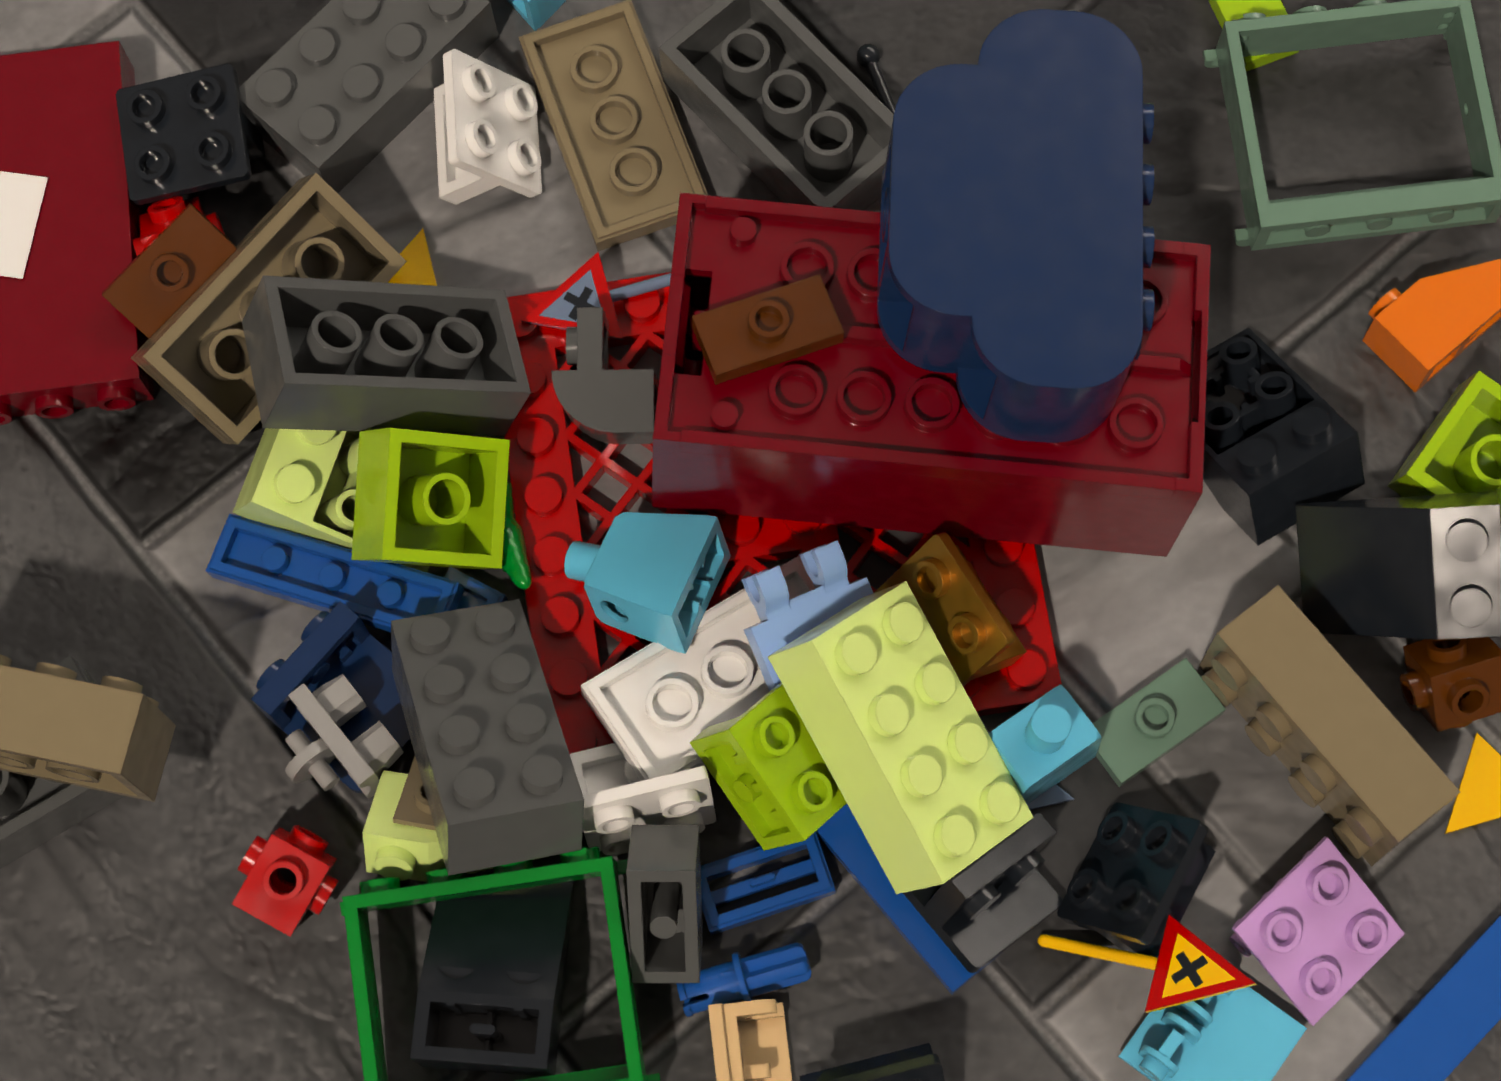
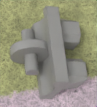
M343 674L323 684L312 693L303 683L288 696L320 739L311 742L301 729L292 732L285 742L296 755L288 763L285 773L296 784L314 777L324 791H328L340 780L329 765L336 758L369 800L375 795L379 783L378 777L382 774V771L388 770L404 752L380 720L352 742L344 735L339 727L362 711L367 705Z

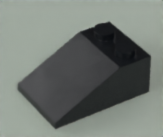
M1497 491L1295 504L1302 609L1304 615L1320 633L1435 640L1501 636V516Z

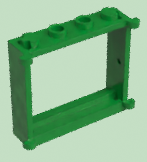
M599 847L582 848V850L559 854L560 864L534 868L532 859L493 867L494 874L467 878V872L448 876L446 869L426 872L427 884L401 888L400 877L379 878L360 882V894L342 897L343 902H340L341 916L345 917L364 1081H388L368 918L370 911L601 877L627 1064L518 1081H661L660 1073L646 1075L618 878V875L626 874L628 859L616 861L612 856L600 858Z

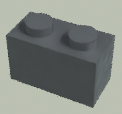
M632 825L626 868L632 983H700L703 913L699 825Z

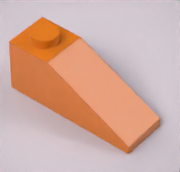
M1501 259L1420 278L1404 293H1401L1397 288L1391 289L1369 311L1368 315L1373 321L1362 341L1416 393L1501 319Z

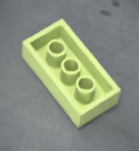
M907 581L860 598L768 656L896 894L946 883L1034 818Z

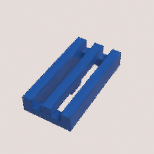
M816 831L802 842L765 851L759 846L701 866L702 910L710 935L836 894ZM804 849L808 850L810 856L808 860L712 892L710 891L708 881ZM816 873L818 882L719 915L717 913L716 906Z

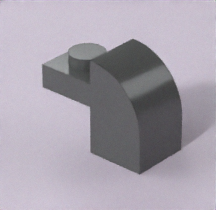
M603 307L577 308V327H567L566 329L567 364L577 365V370L551 371L553 387L561 405L571 421L582 432L596 440L611 444H653L659 387L654 369L609 370V321Z

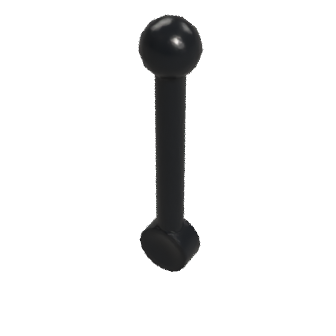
M864 44L857 51V60L861 66L868 69L880 101L894 114L895 104L878 65L880 52L875 45Z

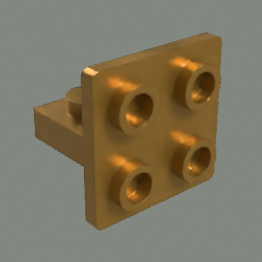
M946 532L933 535L875 591L878 592L907 581L963 687L971 680L1011 666L1027 652L1013 631L1009 620L1002 614L977 576L973 565L966 559L959 546L954 544Z

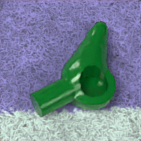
M507 482L502 570L507 573L518 588L525 590L532 584L531 571L528 565L524 534L521 526L514 519L512 483Z

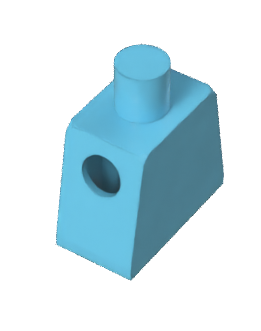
M623 512L614 517L601 545L581 541L572 542L565 556L564 570L567 578L584 582V589L594 613L602 623L652 643L658 642L670 650L686 654L731 555L718 517Z
M1062 685L1056 686L989 733L1026 804H1029L1095 758L1102 739L1096 727Z

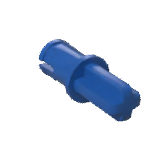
M795 942L741 958L739 952L732 953V961L701 969L700 983H676L680 1001L684 1000L683 1010L688 1018L694 1016L695 1013L708 1010V1005L728 1004L740 1000L752 1001L753 996L808 981L811 978V966L802 943Z

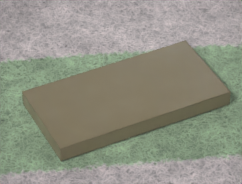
M626 0L519 37L521 49L597 251L676 225L680 193L708 195L632 0Z

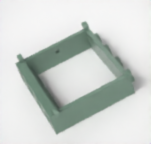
M1365 0L1349 8L1327 10L1323 6L1314 5L1301 8L1292 14L1266 17L1263 13L1243 14L1244 17L1241 19L1224 22L1216 49L1203 51L1205 67H1219L1247 228L1234 230L1237 246H1250L1251 251L1496 223L1500 217L1501 146L1471 0H1410L1387 3L1386 0ZM1443 34L1444 40L1447 41L1474 177L1269 200L1243 57Z

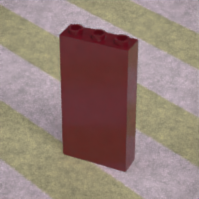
M120 41L0 55V171L48 177L23 279L0 276V426L10 423L12 417L36 414L42 418L58 419L72 415L74 409L99 407L108 411H122L134 407L138 401L154 399L153 378L131 359L149 338L102 296L103 290L137 257L132 240L140 237L139 215L143 214V205H136L129 197L116 92L119 89L135 85L134 67Z

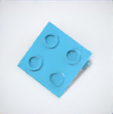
M1247 987L1149 1012L1118 1057L1150 1081H1271L1307 1028L1252 988Z

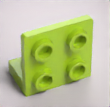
M781 682L741 716L709 726L689 742L764 851L805 841L847 804Z

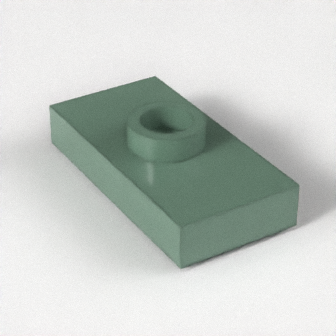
M1185 658L1092 723L1102 737L1096 758L1120 788L1223 715L1226 709L1187 658Z

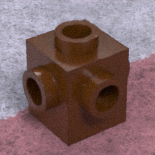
M1490 637L1442 640L1424 639L1403 646L1407 671L1400 675V687L1403 697L1410 710L1413 712L1419 710L1437 732L1449 728L1465 727L1475 720L1501 712V649Z

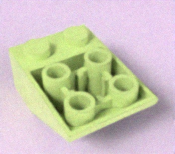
M265 428L233 513L256 522L352 550L360 431ZM400 564L426 573L429 569V566Z

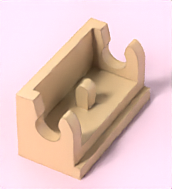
M761 999L708 1005L716 1081H792L783 1002L776 1003V999Z

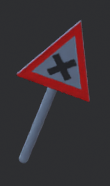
M597 252L525 316L521 322L566 330L567 327H577V308L603 307L609 321V338L623 340L613 302L670 286L671 273L609 290L599 252Z

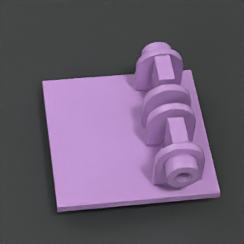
M1324 836L1310 851H1307L1302 856V859L1283 878H1280L1275 883V886L1269 892H1265L1261 896V900L1233 924L1232 930L1235 933L1229 940L1244 956L1254 955L1308 1023L1314 1026L1405 933L1331 840Z

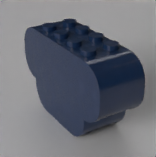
M1037 9L1015 14L999 23L987 36L982 45L977 65H944L928 70L915 78L904 89L896 104L882 176L877 282V318L881 332L891 348L909 363L933 372L956 373V384L960 398L971 416L989 431L1013 440L1049 443L1068 442L1081 438L1098 428L1111 413L1133 361L1139 358L1143 331L1150 332L1153 324L1154 291L1153 289H1143V268L1151 267L1155 236L1153 226H1143V206H1150L1152 201L1153 164H1143V144L1149 145L1152 139L1153 103H1143V68L1134 44L1122 30L1111 22L1085 12Z

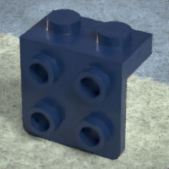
M340 601L330 613L322 611L308 623L301 635L303 642L286 661L279 659L264 671L256 685L258 691L251 700L269 720L288 736L295 730L301 729L308 739L314 742L320 739V737L302 716L288 695L303 683L312 693L323 684L343 674L367 705L362 711L339 727L344 735L352 742L380 720L400 745L402 751H404L411 743L392 673V652L369 633L360 617ZM335 758L329 765L338 775L340 781L353 792L363 793Z

